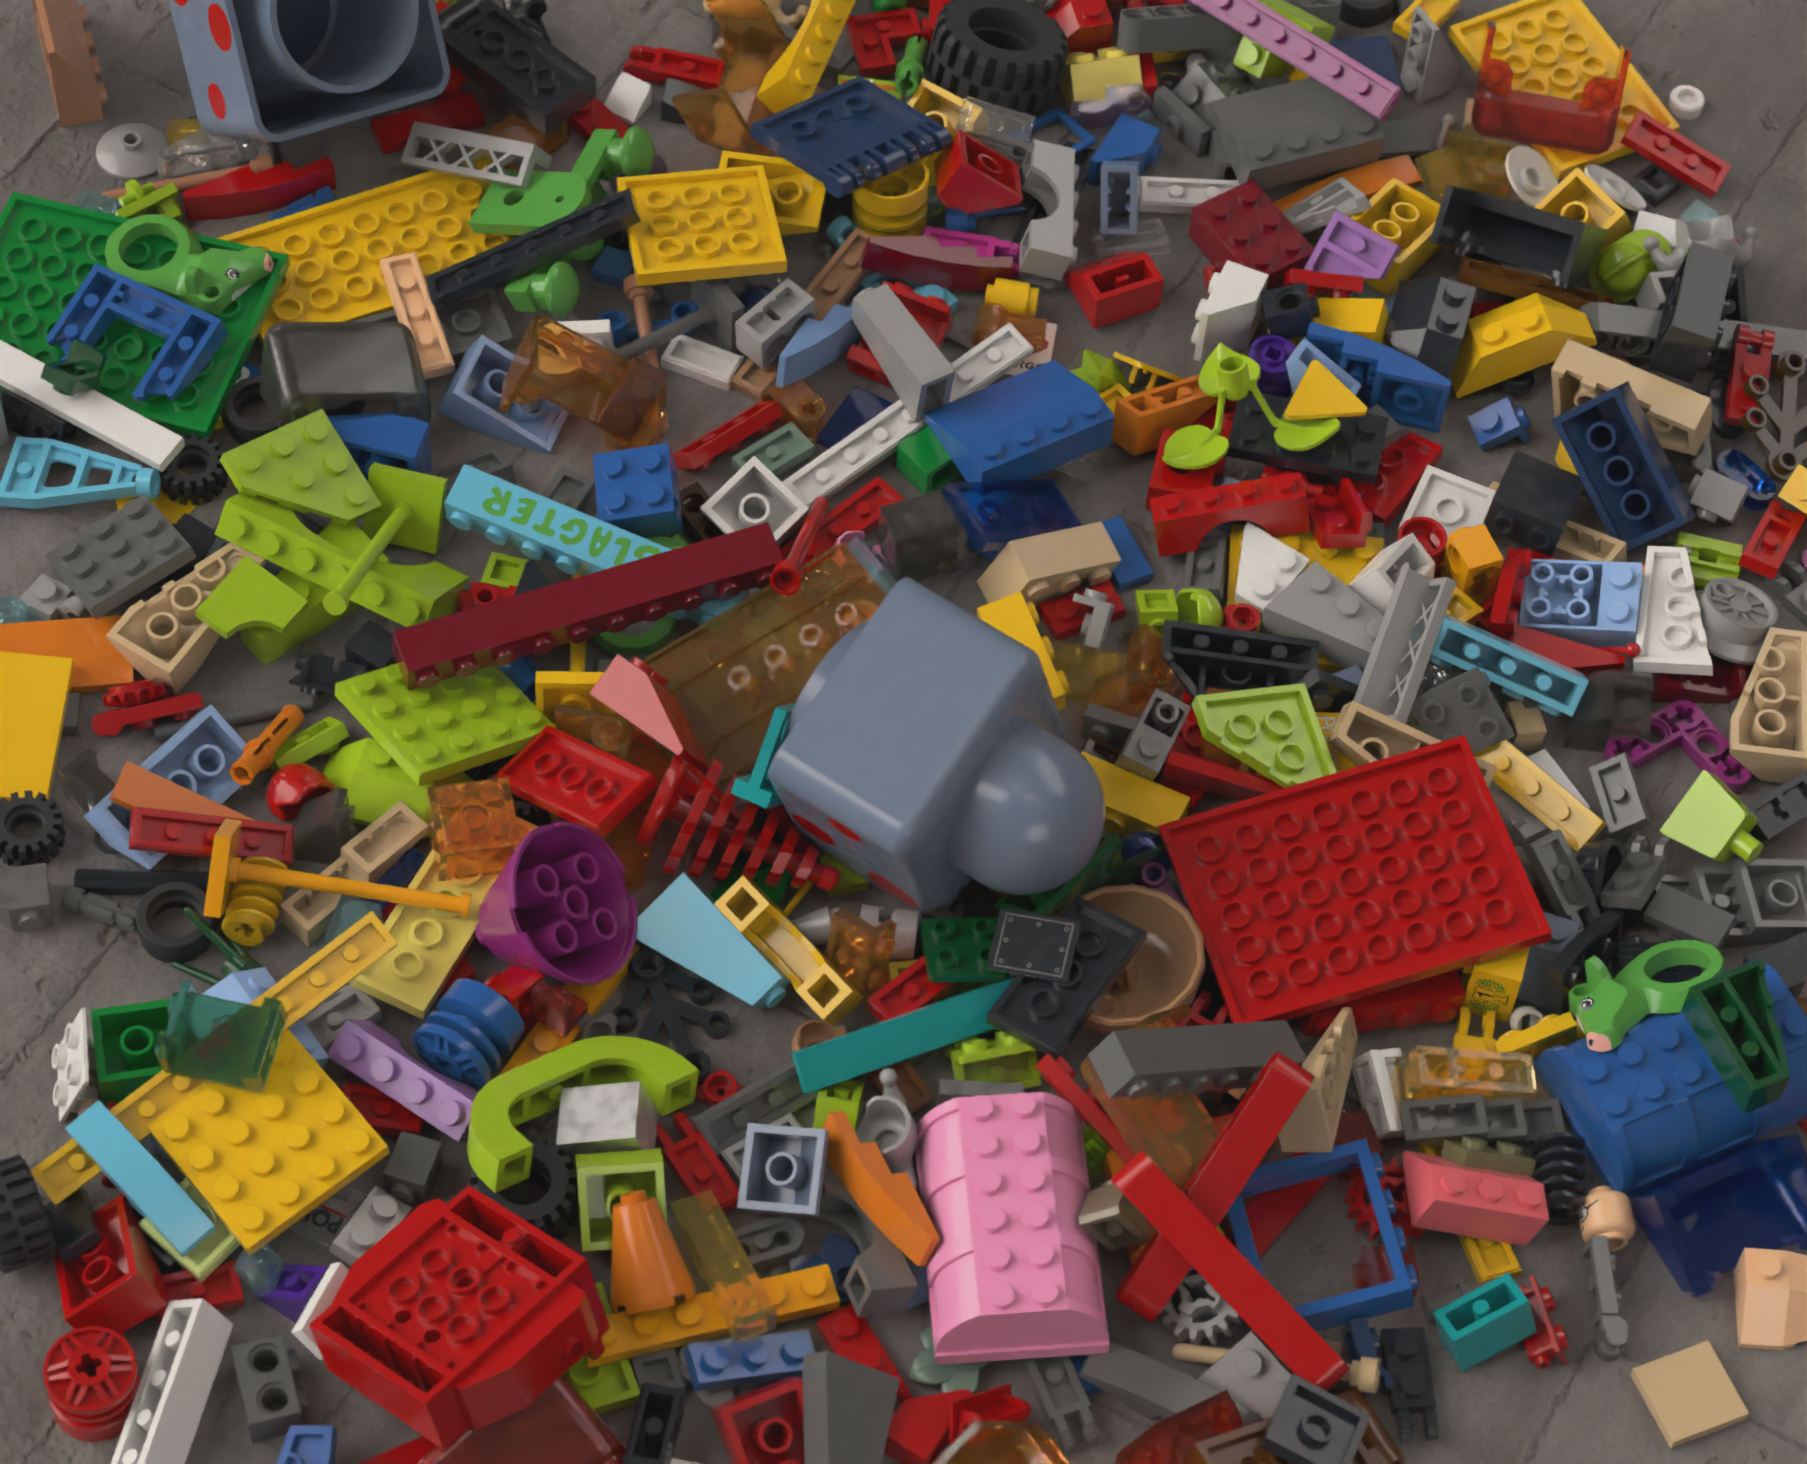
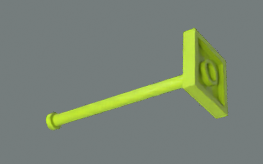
M373 462L369 468L368 483L382 505L378 512L365 517L363 520L362 531L371 539V542L338 587L328 592L324 597L323 606L328 613L341 615L345 612L349 605L348 599L388 544L432 554L438 552L441 543L448 479Z

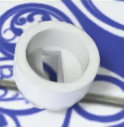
M1531 1006L1518 1007L1511 1013L1510 1027L1512 1030L1519 1029L1522 1031V1017L1524 1015L1527 1028L1536 1025L1543 1018V1015Z

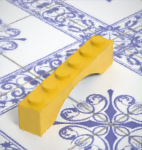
M811 0L809 11L798 33L778 61L768 71L756 95L774 114L813 96L856 0Z

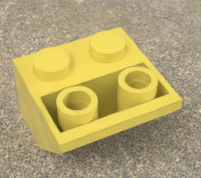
M1117 47L1098 49V56H1093V53L1084 54V52L1068 53L1059 83L1068 107L1077 108L1144 98L1139 55L1124 52L1123 49H1118Z

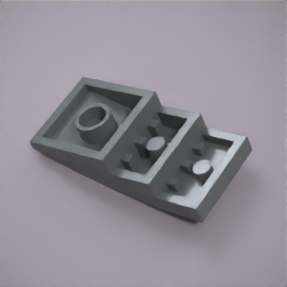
M1737 858L1731 867L1694 866L1689 875H1664L1650 896L1652 901L1659 887L1664 883L1736 915L1735 924L1720 949L1784 941L1807 931V859L1756 858L1753 862L1747 863L1742 858ZM1658 928L1661 942L1667 938L1678 937Z

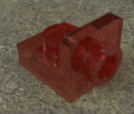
M539 980L530 991L531 1017L564 1038L588 1011L587 1002L559 985L551 987L542 980Z

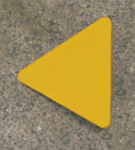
M1114 351L1113 357L1133 365L1129 376L1130 384L1135 385L1137 383L1141 369H1144L1143 373L1148 375L1149 372H1152L1146 390L1155 388L1160 376L1173 381L1185 379Z
M1312 360L1285 410L1284 417L1288 420L1365 416L1367 414V406L1321 362Z

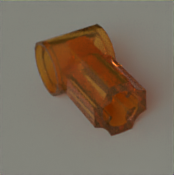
M984 303L977 308L971 335V343L973 345H978L1010 322L1034 347V350H1043L1047 319L1009 314L1005 307L996 303Z

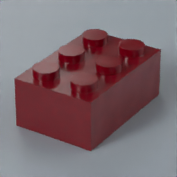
M1253 179L1192 209L1188 236L1221 273L1226 261L1229 260L1269 274L1266 291L1283 287L1284 274L1291 268L1303 270L1314 251L1309 242Z

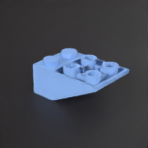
M1532 559L1531 574L1524 577L1525 592L1523 602L1521 603L1519 625L1593 647L1627 646L1631 642L1636 643L1644 579L1642 563Z

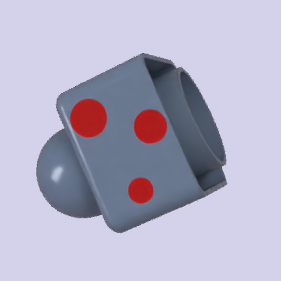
M168 0L198 121L205 131L214 136L282 142L436 97L444 91L449 82L450 67L434 0Z
M909 577L898 581L871 619L857 625L846 633L820 662L793 708L783 735L782 744L774 756L769 769L770 782L797 830L801 832L808 845L810 843L819 852L910 908L919 910L920 914L929 918L939 917L948 912L972 879L993 890L1013 895L1043 893L1067 883L1082 871L1092 859L1102 838L1105 826V800L1101 783L1087 759L1076 748L1064 741V726L1037 653Z

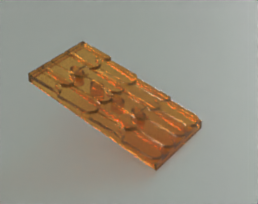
M845 542L838 544L801 566L804 572V579L795 594L781 595L770 584L641 660L669 681L665 688L677 697L710 766L714 757L725 764L716 782L719 786L730 783L734 772L741 777L755 767L775 708L797 702L811 675L832 647L851 629L870 620L886 598V593Z

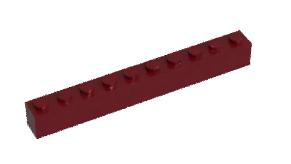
M765 522L392 631L393 652L407 689L412 690L418 687L427 689L434 687L442 680L455 676L460 678L468 677L475 674L479 669L493 665L505 666L511 664L517 658L526 655H543L553 650L554 647L570 642L572 644H580L589 640L594 635L607 631L617 633L634 623L645 620L654 622L662 619L668 613L682 609L691 611L699 608L705 602L719 598L728 600L736 597L742 591L756 587L758 589L771 587L770 576L775 565L784 561L769 523Z

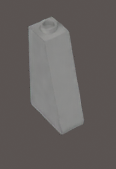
M887 284L877 288L869 287L859 292L856 297H853L850 317L914 423L923 420L924 413L949 403L955 370Z

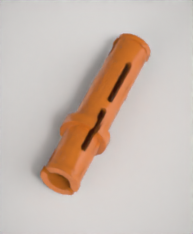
M291 704L284 706L281 709L282 711L258 738L251 739L243 747V754L231 765L232 767L229 770L230 776L236 783L241 785L250 784L260 770L267 769L273 763L275 753L305 720L304 713L299 707Z

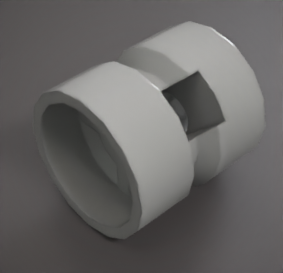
M862 904L856 957L879 959L882 954H888L891 961L914 960L919 910L896 908L893 913H888L885 906Z

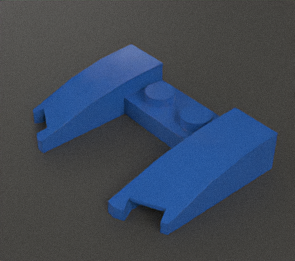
M95 263L46 337V340L50 346L60 345L66 354L60 360H64L67 358L73 340L80 339L94 347L116 318H120L160 336L167 341L132 393L134 400L146 401L147 395H167L170 401L175 400L200 374L229 333L221 319Z

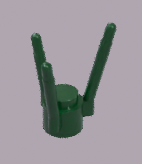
M190 907L184 908L185 915L228 957L221 968L224 978L233 972L262 967L248 954L241 944L233 942L226 937L222 928L220 933L227 943ZM179 961L171 962L173 968L214 986L222 980Z

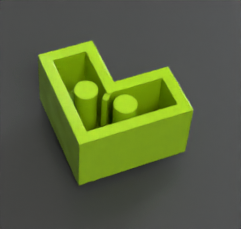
M1258 0L1326 43H1330L1336 27L1285 0ZM1245 36L1241 40L1232 63L1258 78H1283L1288 65L1287 62Z

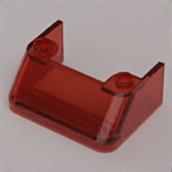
M1488 20L1471 112V122L1474 129L1479 134L1488 137L1593 155L1606 152L1614 140L1632 52L1629 44H1621L1615 78L1604 76L1592 78L1584 86L1581 102L1511 90L1513 72L1510 65L1502 59L1490 57L1496 25L1495 21Z

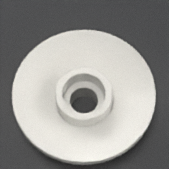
M1521 145L1514 147L1508 152L1505 167L1509 182L1514 192L1524 203L1535 207L1559 184L1558 180L1555 178L1549 163L1536 150Z
M1588 164L1584 169L1585 174L1619 207L1633 211H1643L1645 209L1646 202L1644 198L1621 177L1595 164Z

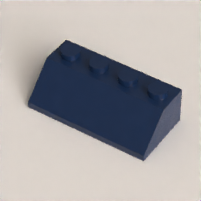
M1628 381L1551 419L1609 536L1626 542L1627 551L1696 517Z

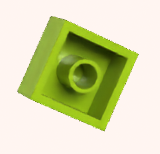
M661 1148L575 1155L582 1252L612 1249L613 1205L621 1202L620 1195L645 1190L646 1197H656L667 1222L664 1164Z

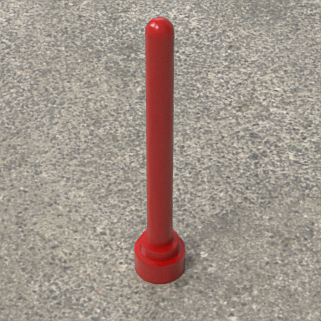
M818 496L814 499L787 560L777 563L771 573V587L781 595L795 594L803 582L804 572L801 565L828 507V500L823 496Z

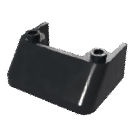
M1447 184L1430 242L1451 246L1449 253L1460 257L1471 258L1472 253L1482 254L1553 277L1551 284L1572 290L1574 284L1582 285L1604 245L1608 230L1498 196Z

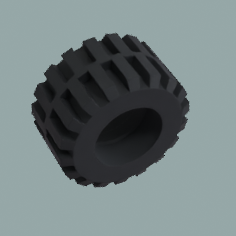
M523 1135L528 1141H530L529 1135ZM539 1136L537 1141H530L533 1144L530 1176L514 1185L522 1183L534 1184L547 1192L542 1199L532 1204L517 1205L508 1202L501 1196L508 1188L494 1193L477 1176L474 1170L471 1171V1187L552 1238L556 1236L562 1240L568 1234V1225L573 1226L576 1219V1210H578L576 1170H573V1162L569 1155L563 1156L562 1148L556 1145V1143L548 1147L547 1139Z
M19 1154L0 1160V1270L7 1274L53 1257L56 1251L53 1231L37 1185L26 1160Z

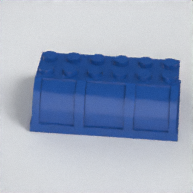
M1765 963V978L1768 991L1772 993L1774 1002L1773 1013L1776 1026L1780 1028L1790 1078L1780 1100L1743 1114L1682 1012L1646 1015L1624 1035L1620 1046L1609 1051L1597 1052L1590 1050L1587 1047L1585 1037L1566 1046L1556 1045L1544 1050L1539 1058L1534 1061L1532 1068L1550 1098H1559L1562 1117L1572 1133L1580 1135L1585 1139L1583 1151L1604 1186H1609L1614 1191L1623 1192L1628 1197H1631L1807 1118V1017L1773 967Z

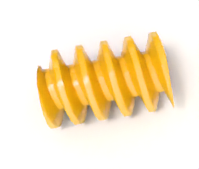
M253 856L244 859L242 862L289 870L285 864L269 857ZM239 879L238 883L234 882L233 890L229 897V904L225 910L226 916L222 921V931L226 937L238 944L255 947L264 941V937L272 935L276 928L275 921L279 917V908L283 903L282 896L286 892V886Z

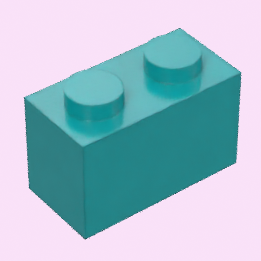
M1508 1272L1433 1312L1441 1343L1462 1372L1537 1332L1529 1300Z

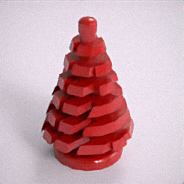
M675 754L634 842L643 847L650 846L662 822L666 819L674 820L683 825L662 872L675 873L696 829L706 835L687 874L689 876L700 877L716 841L719 840L728 845L712 880H725L737 854L741 850L750 854L740 878L745 876L753 880L763 860L772 864L764 885L776 887L785 870L794 875L790 884L791 888L802 889L806 880H809L825 891L835 889L840 880V871L830 865L825 866L816 862L819 851L809 843L804 855L794 850L801 832L790 826L782 844L771 840L782 817L775 810L771 809L760 834L749 830L760 807L750 801L747 802L738 824L727 819L737 798L736 795L731 794L734 781L739 777L735 772L716 813L704 809L725 765L716 757L712 761L694 802L682 798L678 794V787L688 764L685 759Z

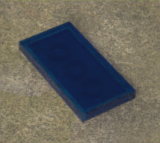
M1052 479L948 483L941 491L979 552L1003 550L1008 542L1012 540L1082 526Z

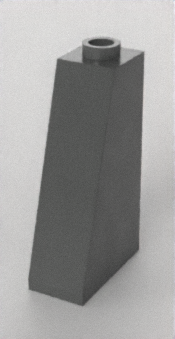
M829 1351L805 1355L802 1364L805 1464H882L900 1379Z

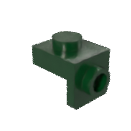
M80 339L73 340L67 358L45 364L40 378L53 384L55 391L67 396H74L77 393L96 389L107 355Z

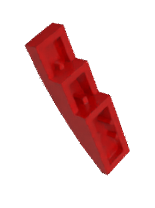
M328 156L294 170L288 160L257 174L253 172L249 165H246L182 192L185 215L188 221L229 219L284 208L309 194L315 196L314 192L324 186H328L332 191H335V168Z

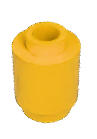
M996 278L994 285L987 284L984 306H990V314L1024 320L1026 316L1035 317L1039 288L1031 287V283Z

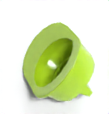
M1636 230L1618 239L1598 254L1589 270V281L1593 291L1603 294L1604 298H1612L1613 303H1624L1634 299L1648 274L1659 272L1651 253L1643 246L1644 239L1648 236L1657 237L1659 248L1668 255L1672 252L1669 242L1660 233L1652 230Z

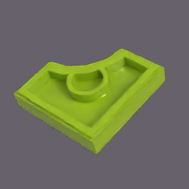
M246 555L195 610V616L226 639L239 630L253 626L271 628L284 634L306 610L308 600Z

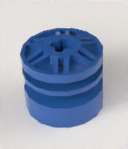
M457 979L437 1003L438 1011H432L424 1020V1024L412 1036L413 1045L419 1056L434 1071L453 1080L466 1083L475 1090H480L489 1081L491 1074L500 1066V1057H505L509 1054L525 1033V1025L516 1009L495 990L471 979Z

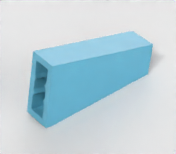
M684 872L638 917L636 934L638 941L760 1010H763L766 1006L772 1008L786 995L787 991L784 988L790 983L787 977L714 905L716 901L693 877Z

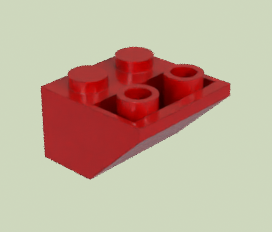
M1128 250L1066 270L1063 276L1064 281L1093 329L1160 308L1164 279L1148 253Z

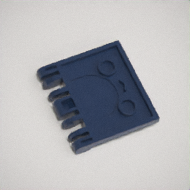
M861 76L751 124V138L821 181L827 192L836 198L862 188L865 182L864 179L870 182L880 179V176L885 177L905 168L907 163L910 165L917 162L918 157H920L919 154L927 157L934 154V152L950 147L952 144V137L947 128Z

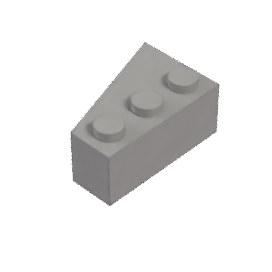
M1315 561L1264 608L1259 632L1319 641V653L1328 656L1327 661L1346 669L1358 665L1361 671L1364 672L1384 615Z

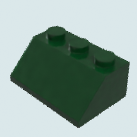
M1103 830L1102 838L1092 859L1082 871L1067 883L1053 890L1032 895L1006 893L993 907L998 913H1000V908L1002 907L1057 917L1072 902L1076 895L1080 897L1100 888L1123 863L1119 837L1115 833Z

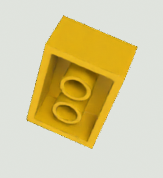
M1394 177L1368 200L1371 208L1350 217L1401 246L1384 280L1364 279V283L1388 297L1398 289L1400 281L1407 280L1444 245L1430 242L1441 204Z

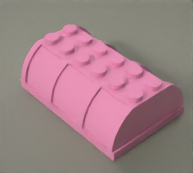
M1046 1092L957 1097L930 1110L917 1124L918 1145L914 1153L919 1198L940 1238L926 1265L935 1365L1109 1353V1333L1097 1241L1079 1225L1078 1218L1086 1194L1090 1191L1082 1119L1079 1112L1068 1101Z

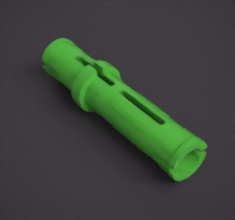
M918 36L911 37L907 41L904 57L897 65L894 87L900 95H902L903 89L907 90L905 96L913 95L917 90L918 84L923 79V76H921L924 75L923 63L929 45L922 37L920 43L917 42Z

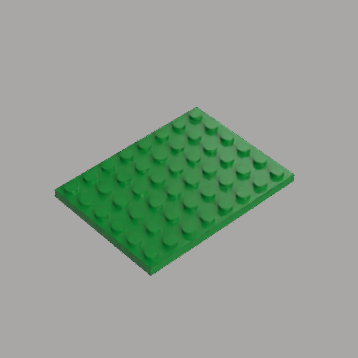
M12 192L0 215V340L45 364L60 361L66 355L59 344L50 346L46 337L94 264L96 263L108 269L104 254L107 239L114 230L130 218ZM195 234L203 251L210 248L242 251L252 247ZM163 235L143 236L128 245L123 253L122 261L129 267L137 270H153L171 261L177 252L178 245L171 238ZM265 250L273 259V270L270 274L253 283L245 292L228 304L223 312L219 315H214L223 321L229 334L200 374L175 400L169 401L167 395H147L146 401L134 400L132 393L167 340L120 318L114 320L104 335L94 345L95 348L107 355V359L97 388L93 390L174 433H185L186 436L190 437L191 433L198 435V439H202L203 436L211 437L225 406L226 399L236 383L290 266L289 256ZM0 385V391L2 392L6 388Z

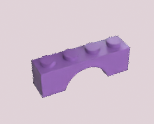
M346 1019L327 1055L456 1141L468 1142L471 1107L478 1091L466 1083L448 1078L423 1065L403 1050L400 1046V1040L371 1021Z

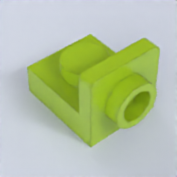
M1174 589L1135 590V608L1139 622V645L1162 646L1164 619L1178 621L1179 611Z

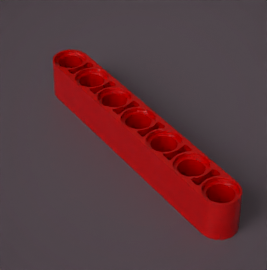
M1279 1051L1275 1052L1265 1064L1182 1190L1188 1199L1216 1228L1314 1079L1312 1073ZM1156 1229L1119 1285L1114 1299L1149 1323H1152L1164 1309L1191 1268V1265Z
M1142 1150L1110 1179L1295 1375L1328 1391L1350 1370V1367Z

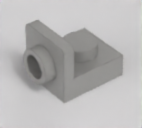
M1087 588L1084 595L1074 593L1072 600L1094 607L1093 614L1086 613L1080 635L1086 637L1084 645L1103 649L1115 604L1106 602L1108 594Z

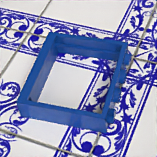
M1366 1138L1335 1146L1332 1152H1312L1258 1166L1227 1212L1237 1250L1264 1277L1242 1198L1360 1167L1394 1281L1293 1307L1316 1332L1345 1325L1350 1319L1364 1316L1368 1319L1414 1307L1412 1289L1419 1288L1413 1264L1405 1265L1401 1253L1408 1251L1402 1227L1393 1228L1390 1215L1396 1214V1209L1390 1189L1382 1190L1378 1179L1385 1176L1380 1155L1378 1152L1370 1153Z

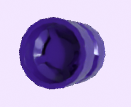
M1264 335L1256 339L1251 344L1248 357L1260 366L1261 375L1257 381L1259 391L1264 394L1287 398L1290 395L1291 384L1286 361L1296 347L1291 341L1282 336Z

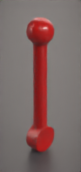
M1631 642L1627 646L1595 647L1615 654H1627L1631 658L1637 657L1641 652L1640 646L1635 642Z

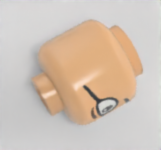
M1599 1186L1591 1189L1588 1192V1196L1584 1197L1585 1204L1577 1210V1213L1580 1215L1578 1221L1583 1241L1587 1243L1592 1235L1607 1236L1609 1251L1613 1252L1626 1247L1628 1240L1633 1237L1636 1230L1629 1197L1623 1192L1614 1191L1609 1186Z

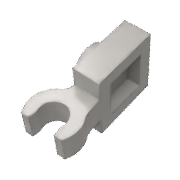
M43 573L19 598L22 610L43 621L57 620L59 617L63 619L91 617L90 614L84 612L85 606L67 585Z

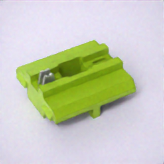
M1679 531L1675 538L1674 547L1687 548L1694 586L1698 587V591L1704 590L1707 584L1715 578L1731 577L1738 579L1740 565L1738 563L1743 553V545Z

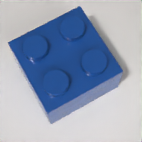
M669 443L593 454L597 517L599 520L643 538L683 532L678 469Z

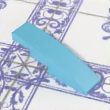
M99 1100L65 1128L69 1136L96 1162L99 1169L127 1197L130 1204L183 1258L216 1230L215 1225L186 1192Z

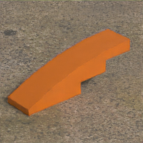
M1407 154L1338 173L1308 185L1273 203L1281 212H1284L1341 176L1363 192L1368 200L1393 177L1413 189L1423 185L1424 181Z
M845 1111L829 1112L822 1129L829 1130L826 1158L835 1174L858 1206L879 1230L918 1267L926 1266L940 1238L907 1172L891 1174L876 1142L860 1143Z

